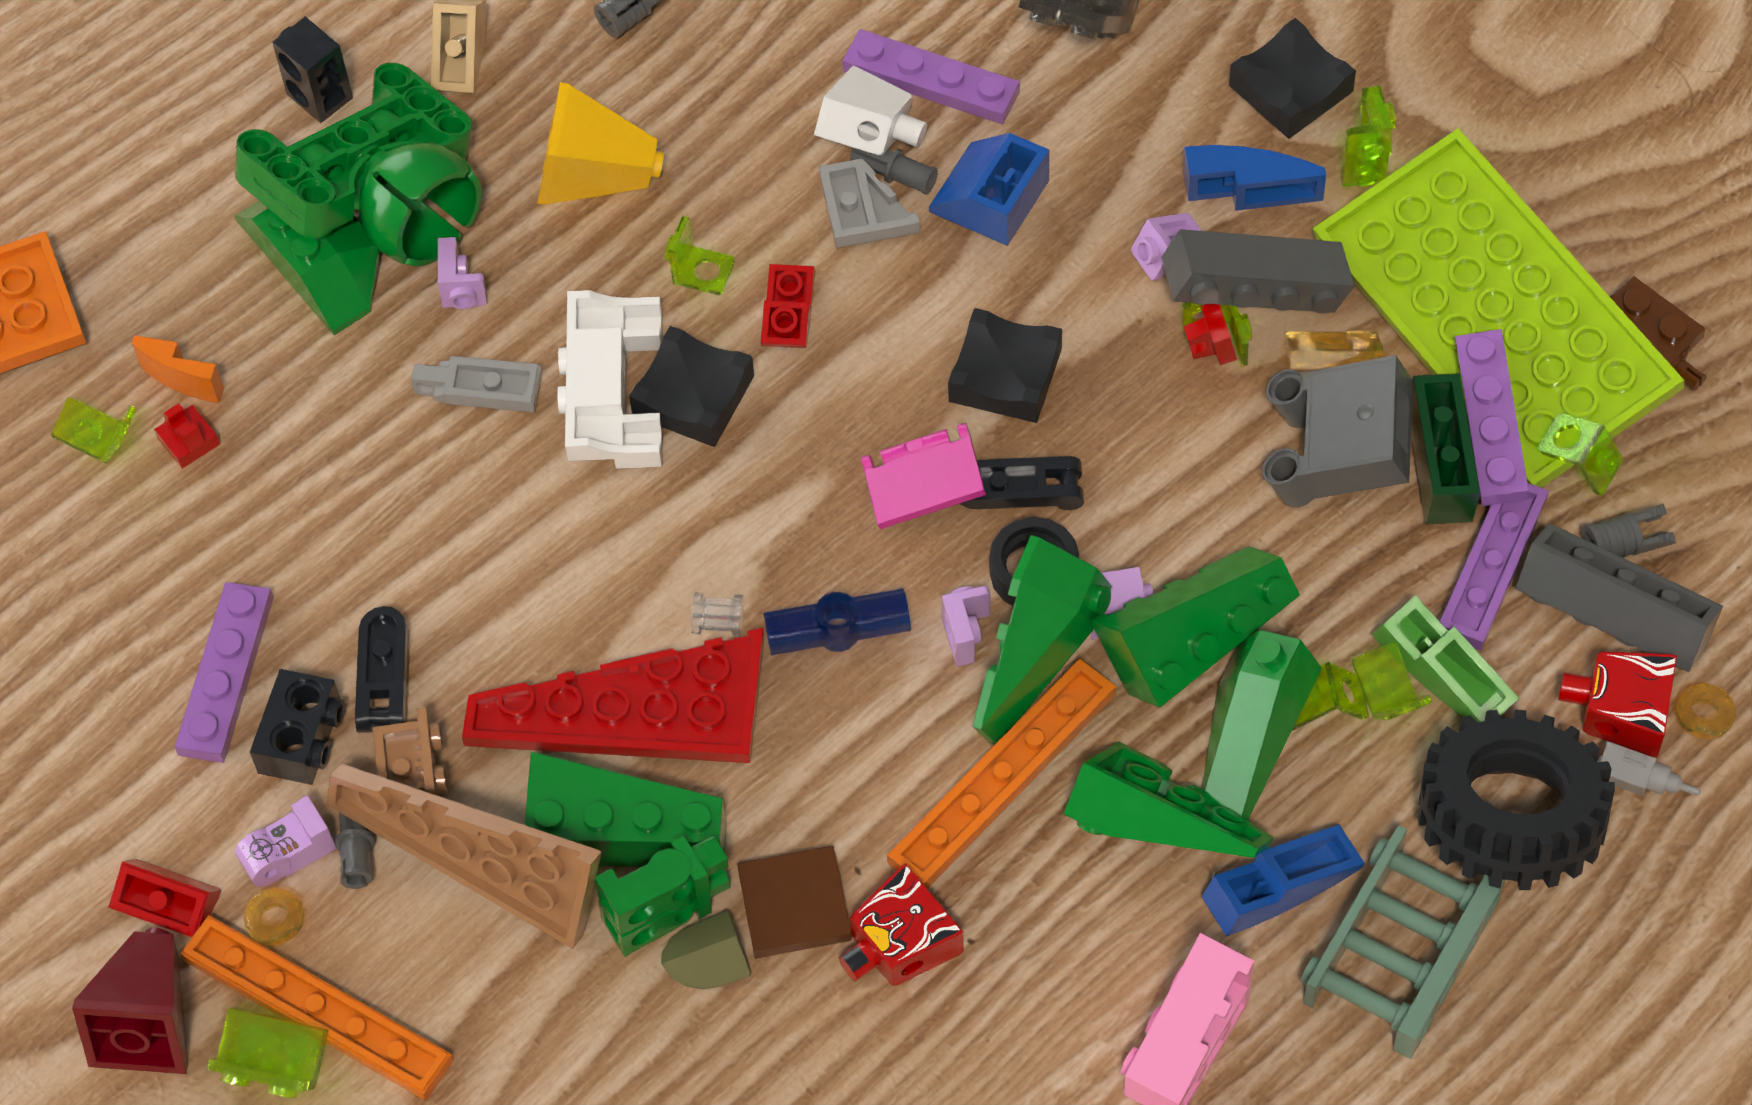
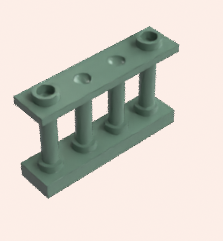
M1398 825L1390 840L1382 837L1378 842L1369 862L1374 868L1322 958L1320 959L1316 956L1311 958L1300 982L1306 985L1303 1004L1313 1008L1322 990L1325 989L1391 1023V1029L1397 1032L1393 1050L1412 1059L1501 900L1505 880L1502 881L1501 888L1489 886L1491 877L1484 875L1479 885L1471 882L1468 886L1402 853L1407 829ZM1394 870L1460 903L1459 909L1463 910L1464 913L1457 925L1450 921L1445 925L1379 892L1390 872ZM1371 909L1436 942V948L1442 951L1436 963L1433 965L1426 962L1422 965L1357 932L1368 910ZM1349 949L1415 983L1413 988L1418 990L1419 993L1412 1005L1406 1002L1399 1005L1334 972L1345 950Z

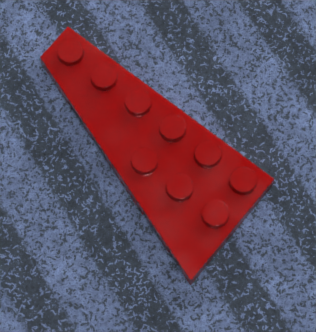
M764 628L747 631V636L722 641V637L704 641V646L678 652L671 648L601 664L600 670L575 675L574 671L557 674L556 680L528 685L522 682L468 695L462 733L463 744L468 747L750 763L765 637Z

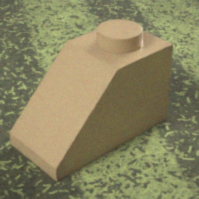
M437 0L433 3L431 86L436 90L474 93L476 91L485 46L486 0Z

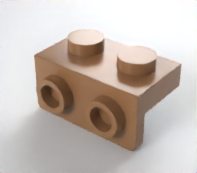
M426 707L417 709L418 721L373 727L377 776L437 796L448 793L444 765L436 766L435 752L443 751L440 723H431Z

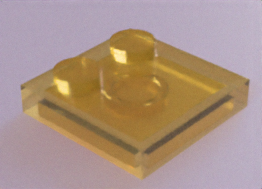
M1285 331V351L1290 369H1322L1385 356V351L1377 331Z

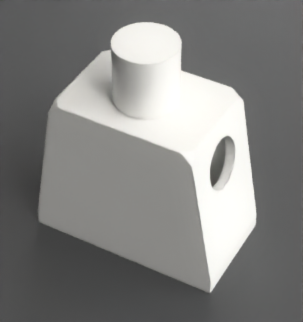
M852 66L824 96L814 135L876 155H884L896 140L918 148L925 136L927 123L908 115L912 102L910 93L858 67Z

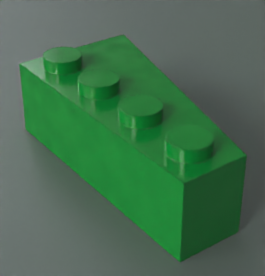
M1248 546L1199 569V574L1184 581L1176 579L1163 585L1164 590L1145 599L1137 597L1124 603L1123 609L1110 615L1102 613L1089 619L1128 695L1160 708L1299 597L1300 594L1282 557Z
M531 752L524 825L602 851L599 866L643 867L649 863L652 856L658 851L667 848L672 849L671 842L683 835L691 847L714 836L725 853L727 823L723 798Z

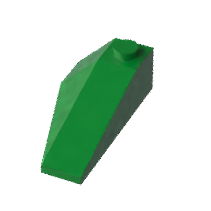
M1033 535L1029 538L1011 581L1008 595L1016 597L1009 624L1000 623L996 637V639L1001 640L998 665H992L987 670L972 726L988 743L993 745L1017 723L1091 634L1094 628L1089 619L1105 613L1111 601L1112 585L1098 568Z
M1259 630L1237 646L1218 684L1202 784V790L1206 792L1204 796L1205 803L1211 807L1222 806L1230 808L1249 820L1322 670L1320 664L1300 639Z
M1119 741L1083 762L1064 815L1077 821L1079 828L1094 835L1104 834L1111 837L1255 858L1269 848L1274 837L1232 809L1222 806L1211 807L1205 803V791L1196 785H1188L1187 787L1178 785L1170 779L1172 769Z

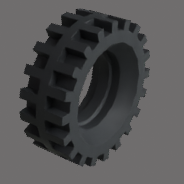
M1516 709L1514 718H1501L1498 710L1486 711L1485 721L1478 723L1471 715L1461 718L1459 732L1447 726L1440 733L1439 745L1431 743L1428 749L1418 803L1419 826H1426L1424 840L1429 847L1441 844L1439 859L1446 865L1457 860L1463 864V876L1471 880L1477 873L1490 876L1489 886L1501 888L1503 880H1512L1518 882L1519 890H1531L1532 881L1543 879L1547 887L1550 888L1559 885L1562 872H1566L1573 879L1582 874L1584 860L1593 864L1598 858L1600 845H1604L1615 791V782H1609L1612 770L1609 762H1597L1600 748L1594 742L1582 745L1578 742L1580 730L1570 726L1565 731H1561L1554 727L1555 718L1545 714L1541 722L1526 719V710ZM1514 773L1538 779L1552 787L1562 797V802L1557 807L1541 813L1516 814L1497 809L1482 800L1471 787V783L1476 778L1486 774Z

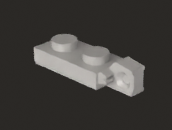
M450 356L449 361H440L439 366L414 364L411 382L414 394L430 396L434 398V401L444 402V404L535 413L542 372L541 366L538 364Z

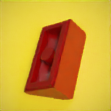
M126 860L121 863L108 908L192 938L208 915H211L219 899L221 889L142 860Z

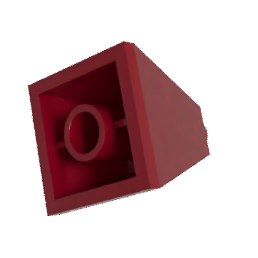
M150 928L145 932L134 931L74 999L72 1010L88 1067L187 1074L188 1056L180 966L174 936L161 928Z

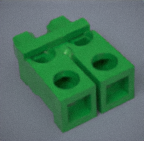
M683 835L671 842L672 849L667 848L658 851L652 856L647 865L619 879L612 868L596 876L595 885L597 897L599 898L601 919L624 957L686 924L693 917L694 913H696L699 919L712 913L711 898L730 888V880L724 868L728 867V858L714 836L691 847Z

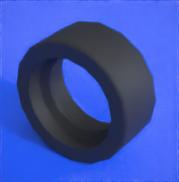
M1029 517L1015 520L1000 530L992 542L989 570L993 588L1004 602L1014 606L1016 599L1015 596L1008 595L1013 577L1007 570V558L1012 552L1025 547L1031 535L1040 537L1079 558L1076 541L1064 526L1050 519Z

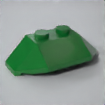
M260 201L235 215L239 225L334 336L371 312L380 251L369 240L364 227L354 215L353 220L332 230L327 236L312 239L298 234Z

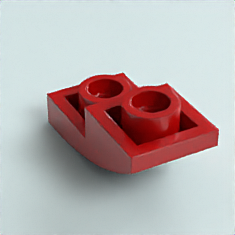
M769 264L767 297L764 300L761 346L807 347L815 282L814 266Z

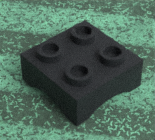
M1294 18L1284 25L1263 47L1249 55L1241 56L1231 64L1229 86L1290 139L1354 91L1356 70L1346 61L1340 60L1327 52L1313 38L1306 26Z
M974 308L962 350L948 381L949 402L1037 423L1062 350V329L1048 325L1029 326L1000 318L989 311Z
M669 326L650 368L635 385L629 396L632 414L660 413L662 428L715 447L754 378L752 356L739 351H728L710 346L690 336L683 330Z

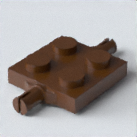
M1633 276L1610 298L1684 379V383L1691 387L1693 391H1696L1703 384L1707 376L1689 364L1686 359L1689 352L1704 338L1705 328Z

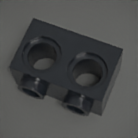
M306 16L292 27L284 29L278 38L272 41L286 94L319 123L324 122L353 99L340 45Z
M279 669L250 749V755L258 774L313 785L318 769L323 770L328 762L330 754V743L328 740L332 728L340 726L344 715L345 702L340 698L335 680ZM306 704H317L314 708L310 710H299L302 706ZM292 745H302V747L295 752H284L288 747Z

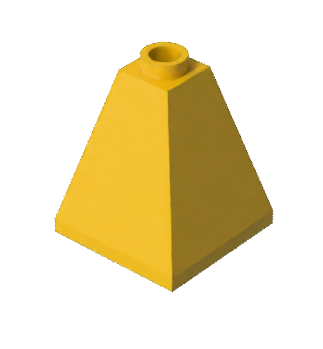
M560 82L549 132L537 204L565 202L648 188L651 177L660 178L664 152L656 151L658 139L570 84Z

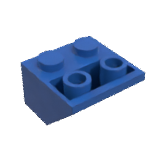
M1012 133L971 142L930 204L929 212L1008 246L1049 182V149Z

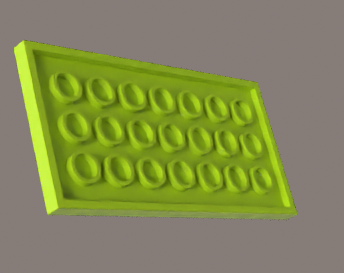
M1459 128L1312 228L1316 240L1342 242L1354 284L1432 375L1460 373L1462 384L1455 336L1502 329L1527 483L1541 488L1684 389V379Z

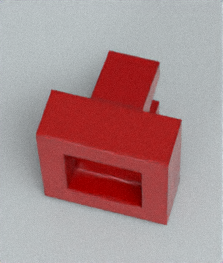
M1202 305L1204 317L1183 326L1193 358L1217 355L1220 365L1236 361L1237 357L1220 305Z
M179 403L164 412L165 422L154 429L157 439L181 469L220 445L217 434L193 405L185 410Z

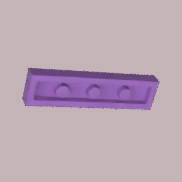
M859 29L842 61L843 72H847L852 66H855L912 95L1002 125L1020 93V81Z
M1502 329L1455 336L1482 506L1528 500L1529 490Z
M1527 483L1529 490L1528 500L1490 506L1440 620V623L1447 630L1455 626L1474 649L1480 651L1483 649L1547 501L1549 490Z
M225 582L176 741L175 749L178 756L225 763L274 597L271 589Z

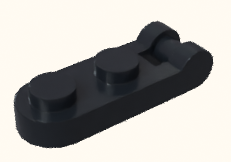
M1073 456L977 460L986 495L959 503L969 509L1057 506L1063 510H1076L1084 504L1083 488L1078 486V480L1082 477L1081 460ZM1055 478L1059 481L1060 485H1046V479Z
M382 606L374 608L367 612L360 621L355 701L357 733L373 732V727L407 722L406 692L409 635L404 617L398 610L392 607ZM373 699H389V708L373 709Z

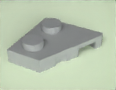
M863 159L819 166V177L836 248L920 233L919 217L914 212L909 214L897 201V194L886 183L876 178L875 171Z

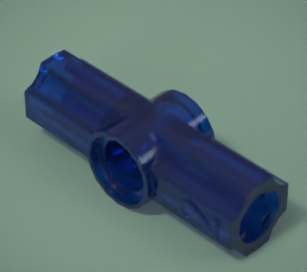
M904 589L850 597L842 592H831L819 599L817 604L763 613L771 655L817 647H825L833 652H842L854 646L857 640L911 631V621ZM834 619L846 620V622L841 625H832L828 623Z

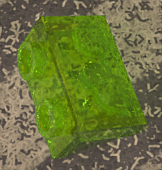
M1380 85L1362 88L1358 127H1351L1346 130L1340 177L1343 187H1366L1386 178L1389 155L1392 154L1391 137L1392 130L1396 126V118L1393 104L1391 102L1385 103Z
M228 1008L218 1056L209 1059L207 1069L221 1073L220 1081L224 1083L249 1087L252 1080L268 1084L267 1092L286 1098H297L298 1092L316 1088L329 1030L241 1008Z

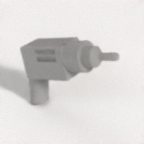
M1611 742L1606 743L1604 751L1597 761L1609 762L1612 769L1609 782H1615L1616 787L1641 796L1644 795L1646 789L1661 795L1664 791L1674 794L1680 790L1694 795L1700 794V789L1683 783L1680 775L1672 773V767L1656 762L1654 757Z

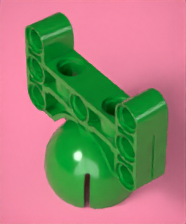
M395 62L381 64L375 69L372 103L370 106L288 147L271 133L260 129L244 131L236 140L235 178L237 182L298 234L311 239L325 237L332 230L353 220L354 209H358L360 211V220L367 236L377 249L398 263L410 266H423L438 260V238L456 237L458 244L462 237L461 232L427 206V199L443 209L462 226L468 228L475 220L482 198V187L475 170L467 162L472 129L470 117L410 68Z

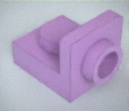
M1189 213L1147 219L1131 247V252L1151 280H1159L1164 275L1165 269L1161 256L1180 229L1202 231Z
M456 237L438 238V287L442 308L469 309L473 306H484L487 304V293L483 274H468L467 255H459Z
M964 586L953 590L950 594L942 595V622L956 667L974 663L975 644L981 643V633L977 619L990 615V593L987 586L977 588Z

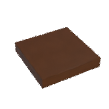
M834 846L737 863L755 959L852 941Z

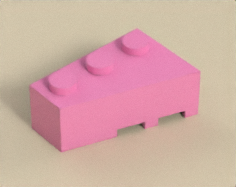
M1202 933L1199 934L1184 965L1174 977L1162 1006H1158L1150 1017L1145 1029L1147 1035L1140 1048L1133 1047L1123 1063L1120 1073L1125 1076V1096L1142 1105H1189L1249 1003L1254 960Z

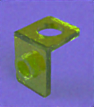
M686 216L681 217L675 234L669 237L665 249V260L670 262L673 284L721 295L735 264L734 257L693 246L690 218ZM703 262H713L719 266L720 273L712 280H701L694 274L695 268Z
M1191 302L1182 304L1181 327L1184 333L1183 326L1199 320L1193 318V316L1202 310V305ZM1220 305L1240 367L1247 366L1248 341L1252 340L1249 318L1246 313L1240 315L1236 306Z
M67 398L51 431V436L103 463H107L120 447L136 412V408L129 406L121 418L116 420L80 401Z
M1564 413L1557 415L1538 446L1540 453L1578 465L1593 492L1601 496L1605 493L1623 463V457L1604 425ZM1577 429L1581 432V437L1574 446L1570 448H1559L1556 446V440L1563 431Z
M1396 643L1386 644L1352 659L1353 667L1373 719L1390 720L1432 703L1430 695H1416Z
M1330 662L1321 665L1322 670L1292 731L1336 709L1360 720L1368 718L1369 712L1360 677ZM1343 682H1345L1351 689L1352 694L1354 696V703H1352L1346 696L1343 688Z

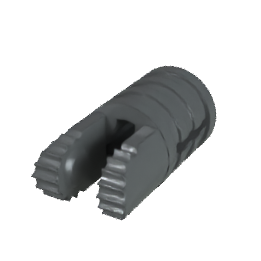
M603 0L594 6V14L602 28L613 38H618L624 31H628L633 25L639 23L642 18L650 15L652 12L651 7L661 0Z
M1663 503L1623 514L1620 518L1616 517L1608 521L1598 522L1595 525L1592 523L1584 525L1582 528V539L1622 558L1630 554L1634 556L1676 544L1673 532L1658 533L1652 535L1651 538L1643 540L1638 523H1648L1661 519L1662 516L1667 514Z

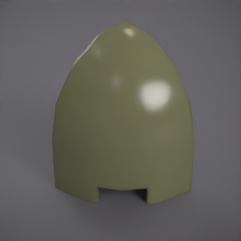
M728 911L683 929L668 942L662 952L661 964L670 978L686 987L698 989L715 988L751 976Z

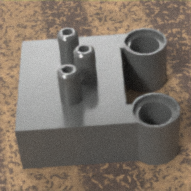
M1396 355L1306 372L1286 369L1272 377L1267 386V397L1289 426L1294 428L1305 427L1304 456H1300L1293 449L1283 448L1269 455L1263 465V477L1285 505L1301 507L1316 498L1409 483L1412 378Z

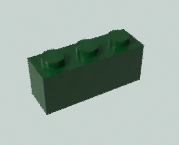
M1460 373L1413 376L1411 438L1425 523L1427 525L1472 522L1480 497V487Z

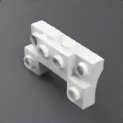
M591 290L567 291L566 347L558 349L560 375H566V386H558L559 414H565V449L568 461L614 459L616 469L662 467V425L660 413L625 414L626 352L659 350L662 342L660 297L621 298L599 294Z

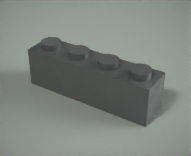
M1180 229L1161 256L1173 301L1191 302L1198 305H1233L1239 308H1275L1281 311L1303 310L1315 311L1317 313H1335L1355 286L1342 242Z
M1551 523L1545 527L1531 544L1515 588L1530 595L1538 603L1550 605L1573 616L1581 624L1594 626L1616 637L1618 641L1627 646L1637 647L1647 653L1677 655L1675 668H1680L1687 672L1691 671L1705 652L1723 608L1721 604Z

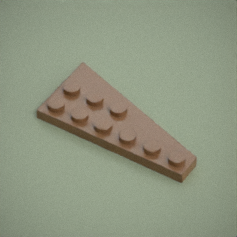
M342 763L331 774L327 805L568 947L573 949L583 937L602 851Z

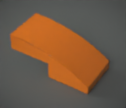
M134 335L131 343L140 367L151 377L185 395L204 401L220 403L224 386L216 364L183 359L178 342Z

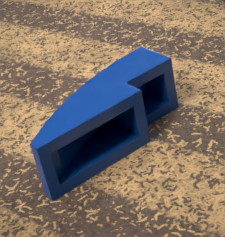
M1203 145L1184 147L1183 176L1188 201L1233 197L1235 211L1324 200L1325 168L1309 161L1275 151L1245 146Z
M1340 824L1268 848L1260 853L1254 862L1214 875L1203 893L1202 899L1227 937L1276 917L1310 900L1362 869L1365 863Z

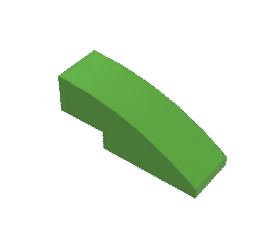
M1416 595L1371 634L1417 681L1462 717L1471 715L1477 723L1485 721L1486 711L1498 710L1501 716L1519 699L1455 626L1447 630Z

